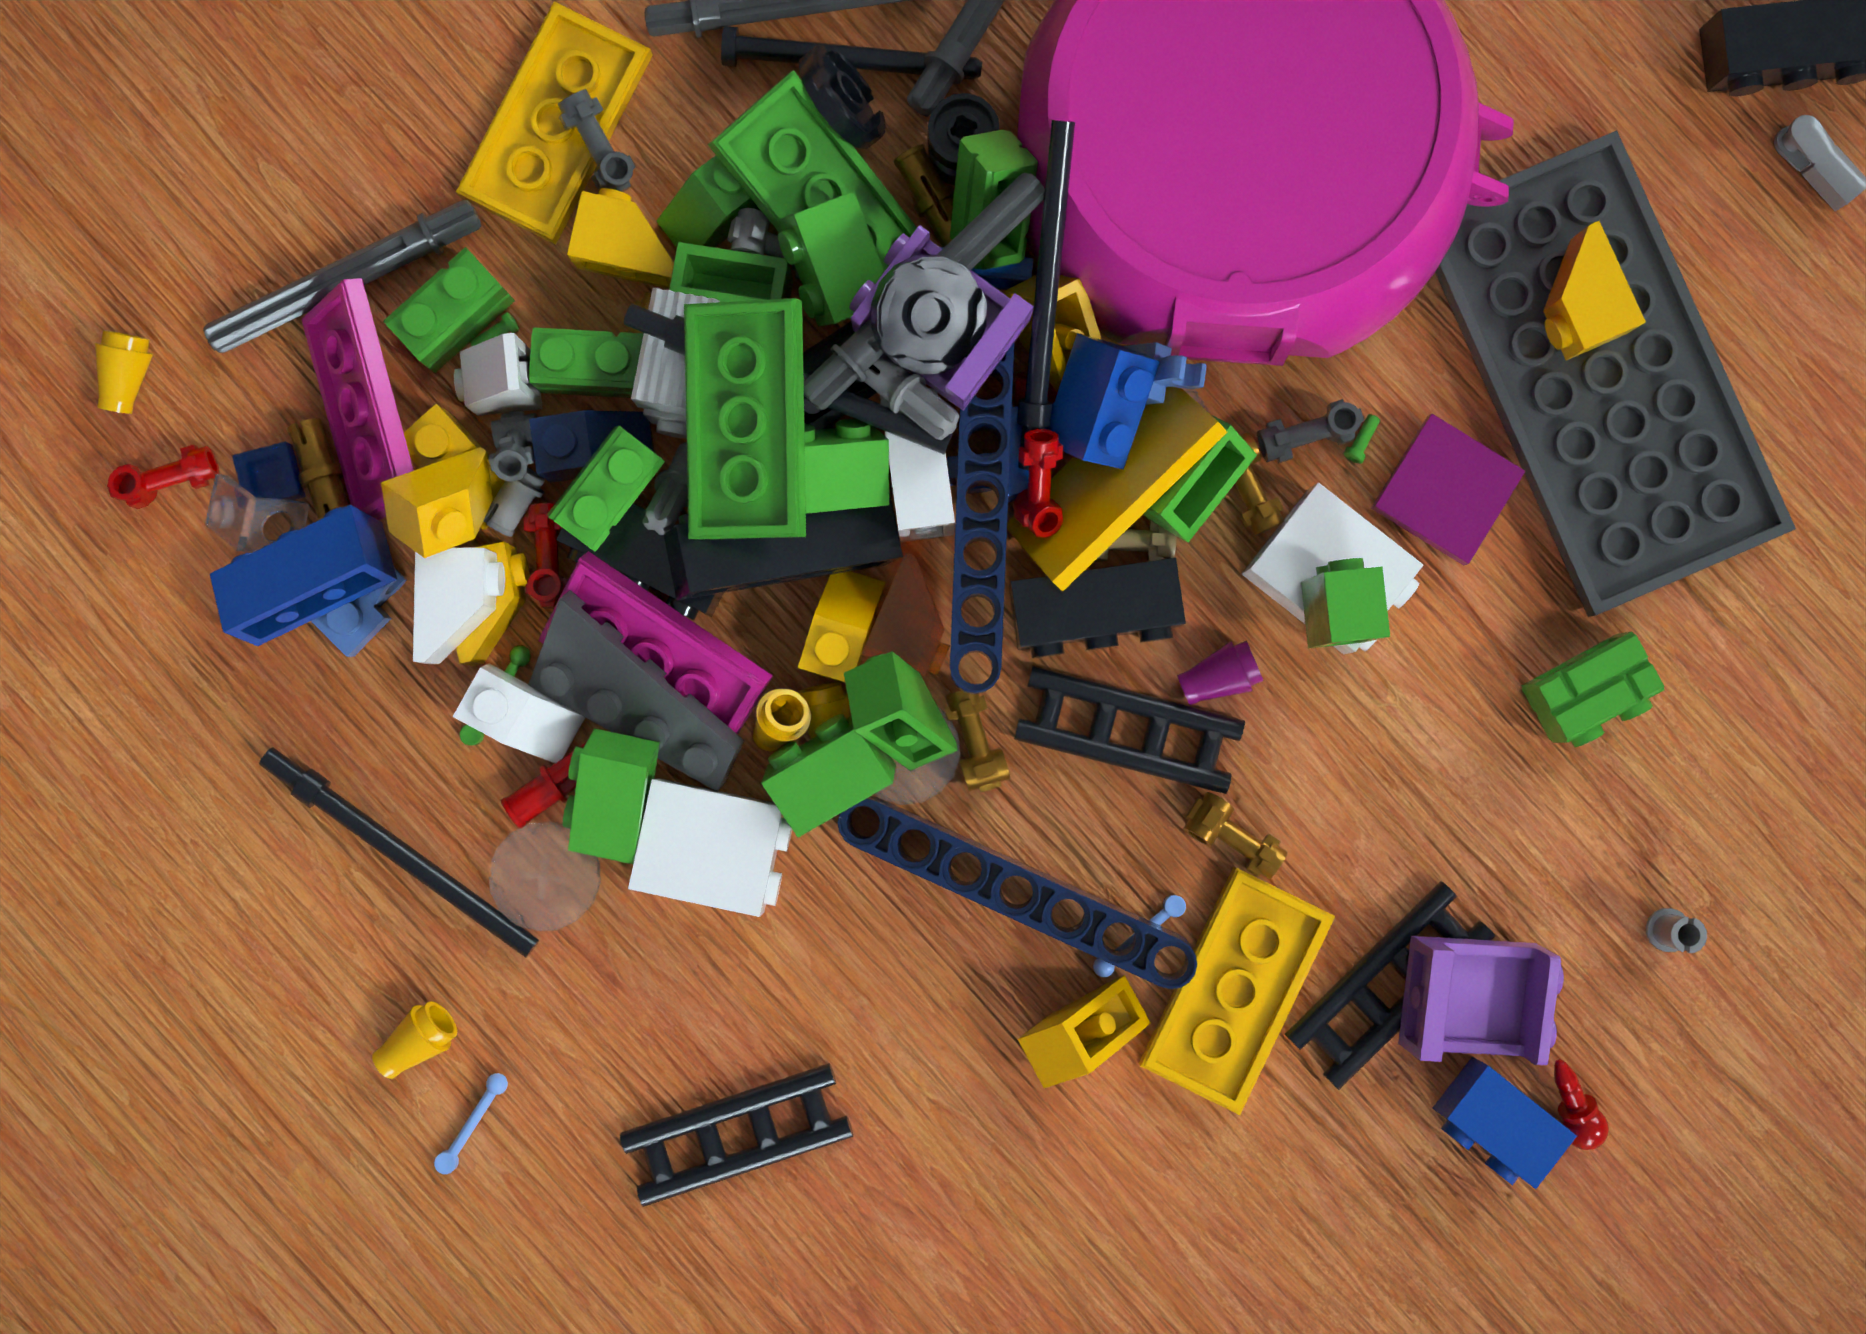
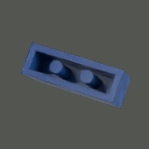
M352 505L332 509L324 515V518L300 530L283 533L277 538V541L253 553L241 554L233 558L230 564L210 573L223 632L256 646H260L397 580L382 522Z

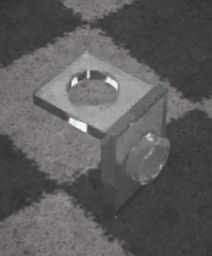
M216 474L205 525L236 551L255 552L277 541L266 539L263 533L264 524L270 516L280 512L287 513L291 519L289 531L300 530L306 525L310 505L305 501L255 497L228 475Z

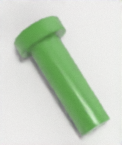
M506 312L501 315L502 320L471 340L470 343L474 346L510 331L516 333L519 331V326L515 319Z
M1368 414L1352 446L1346 447L1343 455L1348 460L1358 464L1364 462L1366 458L1364 451L1380 422L1377 416Z

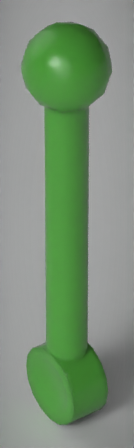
M518 645L510 651V663L505 672L515 676L520 667L530 662L531 653L527 647ZM469 725L463 726L460 731L461 741L468 746L478 745L483 741L484 733Z

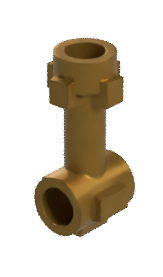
M1244 432L1240 436L1254 450L1257 456L1235 485L1248 509L1247 512L1239 517L1245 529L1250 527L1254 536H1257L1284 522L1280 514L1284 508L1278 497L1267 500L1251 465L1261 460L1259 448L1249 432Z
M962 690L946 695L945 698L948 706L944 707L947 719L948 721L958 719L969 754L968 758L959 760L968 791L979 789L980 792H985L1001 787V782L1009 780L1011 777L1002 748L990 750L979 715V712L987 709L984 695L979 696V693L971 694Z
M1206 792L1202 800L1196 799L1185 816L1188 822L1183 830L1189 836L1208 847H1211L1218 838L1249 859L1245 868L1256 877L1262 874L1271 879L1284 862L1288 853L1279 847L1281 841L1270 834L1266 835L1261 841L1230 821L1229 818L1235 809L1224 799L1213 793Z

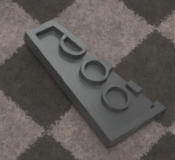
M571 590L559 599L528 685L610 732L660 742L658 759L718 792L727 781L744 740L691 694L682 696L667 683L664 677L667 673L651 659L644 663L621 643L624 636L607 621L601 626L582 609L585 602Z

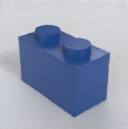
M1077 333L1052 408L1051 424L1049 427H1046V430H1051L1058 434V442L1063 445L1064 452L1083 461L1124 469L1160 361L1121 345Z
M1473 1056L1433 1106V1109L1447 1120L1441 1129L1468 1151L1474 1143H1477L1491 1154L1485 1164L1512 1186L1520 1177L1537 1189L1577 1137V1135L1490 1066Z

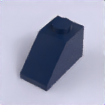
M583 410L529 419L536 472L550 483L575 479L615 426H621L655 453L651 423L643 415V412Z

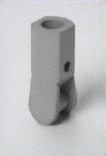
M1801 115L1776 134L1774 146L1778 154L1796 170L1801 172L1802 176L1834 211L1847 205L1866 189V177L1844 152L1834 144V141L1815 117Z

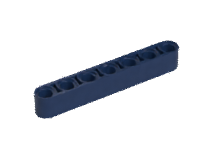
M1014 343L990 374V376L995 377L1002 386L1001 393L990 400L974 396L964 411L960 409L950 673L955 685L962 691L971 694L984 693L992 688L999 679L1002 667ZM981 430L991 431L999 439L1000 448L991 456L983 457L976 455L968 446V440L972 434ZM983 485L995 492L998 504L990 512L981 514L969 508L966 503V495L972 488ZM982 541L991 545L996 555L993 565L985 570H976L968 566L964 560L963 553L969 544ZM971 597L985 598L993 607V619L983 627L970 626L962 618V605ZM977 652L988 658L992 669L988 680L982 684H970L961 677L959 663L965 655Z
M870 796L839 814V833L853 847L1163 988L1176 989L1188 984L1195 975L1197 968L1196 955L1187 939L1180 934L881 798ZM866 806L872 808L877 813L880 824L875 835L863 836L855 831L851 819L856 808ZM917 829L927 835L931 847L926 857L914 859L905 854L902 849L901 840L907 830ZM958 853H971L980 861L981 875L974 881H961L953 874L951 862L952 858ZM1016 875L1024 877L1030 882L1033 895L1024 904L1016 905L1008 902L1001 892V885L1005 879ZM1064 899L1078 902L1084 910L1080 923L1068 928L1057 924L1051 913L1052 908L1057 902ZM1121 922L1129 925L1133 929L1135 936L1128 948L1117 951L1106 946L1102 938L1108 926ZM1174 946L1184 951V965L1175 973H1163L1155 967V956L1164 947Z

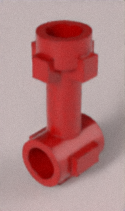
M1046 429L1031 430L1024 435V447L1019 448V461L1024 466H1029L1028 489L1019 493L1014 501V517L1036 537L1043 538L1054 535L1063 523L1062 507L1050 498L1051 468L1056 467L1057 460L1063 459V445L1058 442L1059 436L1057 433Z
M193 444L180 448L182 459L144 472H140L138 467L131 464L119 466L110 474L107 487L110 497L126 501L129 507L140 509L149 506L154 501L158 490L186 481H190L191 486L195 489L210 485L208 480L217 478L220 475L219 466L212 450L208 446L198 448V446Z
M555 503L529 505V517H523L524 531L535 533L537 570L527 580L526 594L538 600L544 609L555 608L568 582L567 578L559 575L558 541L556 539L557 532L561 531L562 527L547 516V513Z

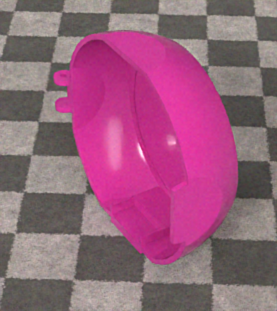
M1054 0L1033 34L1025 53L1017 139L1022 143V148H1027L1037 159L1036 178L1044 188L1046 185L1052 120L1075 122L1060 275L1080 279L1089 297L1099 331L1119 344L1137 345L1157 342L1172 348L1171 356H1185L1189 360L1283 366L1288 355L1319 358L1332 357L1370 337L1393 320L1419 294L1434 275L1453 243L1467 204L1473 206H1498L1508 202L1509 186L1479 173L1481 140L1495 141L1512 136L1514 120L1478 102L1477 82L1469 51L1456 20L1444 0ZM1044 200L1031 212L1029 231L1025 235L1027 244L1037 262Z

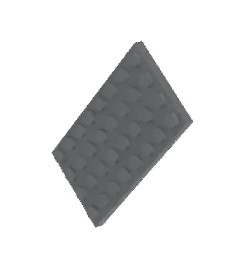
M1617 130L1499 180L1509 186L1508 202L1498 206H1473L1467 204L1455 239L1435 273L1522 469L1525 470L1524 474L1588 617L1596 616L1796 529ZM1600 221L1646 323L1624 336L1566 361L1561 349L1557 350L1548 339L1545 330L1547 318L1543 310L1570 240L1588 225Z

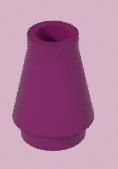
M1247 640L1237 645H1233L1232 641H1230L1190 670L1177 675L1189 705L1204 700L1252 692L1251 686L1264 681Z

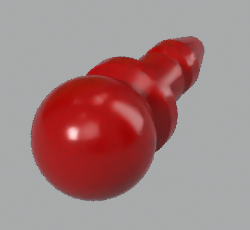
M1558 1059L1554 1064V1081L1562 1098L1558 1106L1559 1116L1563 1120V1125L1577 1135L1572 1142L1573 1146L1582 1150L1596 1149L1608 1137L1609 1126L1607 1119L1598 1110L1596 1099L1589 1094H1584L1576 1073L1565 1061Z

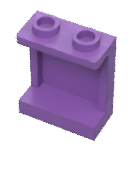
M921 225L917 227L910 238L904 233L897 238L884 258V263L888 265V268L876 284L871 280H867L854 296L849 306L854 311L851 317L854 332L859 330L871 318V302L878 284L894 265L915 255H937L942 250L930 240V232ZM970 270L973 274L971 276L976 280L978 287L982 289L987 301V326L983 336L968 357H964L960 363L954 365L955 368L942 374H920L924 377L928 386L963 411L1029 323L1034 306L1016 293L1010 299L972 270ZM906 369V370H908L909 372H911L912 374H919V373H916V372L911 371V370H909V369Z
M1411 936L1398 1044L1420 1061L1442 1062L1443 1052L1521 1056L1534 1065H1547L1550 1048L1554 1046L1557 1036L1554 1021L1556 998L1563 987L1564 981L1560 956L1537 943Z

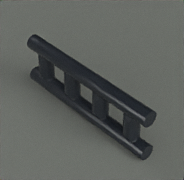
M1032 666L1027 687L1042 690L1043 694L1036 721L1031 722L1019 718L1014 740L1227 794L1232 774L1215 768L1223 737L1240 741L1244 731L1245 720ZM1064 696L1096 704L1088 736L1056 728ZM1117 710L1149 718L1141 750L1109 742ZM1170 724L1202 732L1194 763L1162 755Z
M1440 881L1285 1033V1036L1299 1050L1312 1039L1335 1062L1323 1075L1338 1090L1400 1031L1404 995L1389 1009L1367 984L1390 962L1406 978L1409 949L1406 946L1410 943L1411 936H1417L1430 924L1443 938L1492 940L1495 937V934L1481 921H1478L1467 932L1445 909L1457 895L1444 882ZM1350 1001L1373 1023L1351 1047L1328 1024Z
M828 1063L621 1132L620 1141L624 1152L628 1154L643 1149L653 1181L637 1186L641 1205L645 1207L854 1137L848 1116L831 1121L821 1089L836 1084L831 1064ZM800 1096L810 1128L778 1138L769 1106ZM748 1114L757 1146L726 1156L716 1124ZM695 1131L705 1163L674 1173L664 1141Z

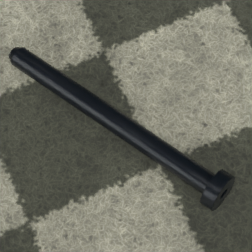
M723 27L721 63L723 66L736 67L738 58L799 64V60L817 44L825 45L827 51L825 54L830 50L839 52L856 69L921 75L926 68L924 57L927 53L747 37L739 36L738 27ZM970 57L962 70L964 73L963 79L974 80L981 77L982 61L976 57Z

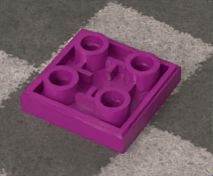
M1430 414L1426 417L1371 509L1464 566L1472 560L1524 475L1525 470L1434 414Z

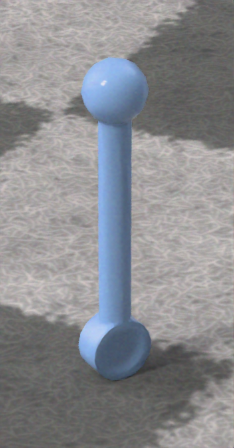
M1177 895L1166 897L1163 901V909L1149 921L1161 925L1171 916L1179 917L1183 915L1186 910L1184 899ZM1135 933L1115 950L1119 951L1128 948L1134 940ZM1097 958L1094 961L1093 969L1099 977L1105 978L1112 975L1115 966Z
M494 1073L487 1078V1090L448 1150L442 1151L435 1158L434 1166L439 1173L449 1174L457 1168L459 1164L457 1155L495 1096L504 1093L507 1089V1078L503 1074Z

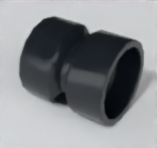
M969 93L953 94L941 100L931 113L928 122V156L940 178L945 183L955 186L959 143L963 137L1000 130L997 114L993 107L982 97Z

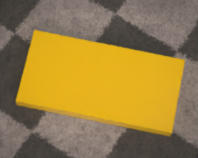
M554 1L456 190L458 196L556 245L580 199L581 192L584 191L597 166L577 128L573 127L565 130L559 119L562 112L558 107V103L576 92L587 89L592 99L597 97L603 108V111L595 117L609 141L653 56L651 49Z
M1166 387L1164 403L1145 405L1124 469L1083 461L1073 457L1051 479L1050 498L1062 507L1063 515L1062 526L1054 535L1045 538L1036 537L1027 527H1023L1014 516L1007 522V529L1048 578L1061 591H1064L1199 461L1227 431L1182 388Z
M1233 866L1193 949L1197 960L1195 975L1188 984L1174 989L1139 1061V1065L1211 1102L1241 1115L1335 916Z

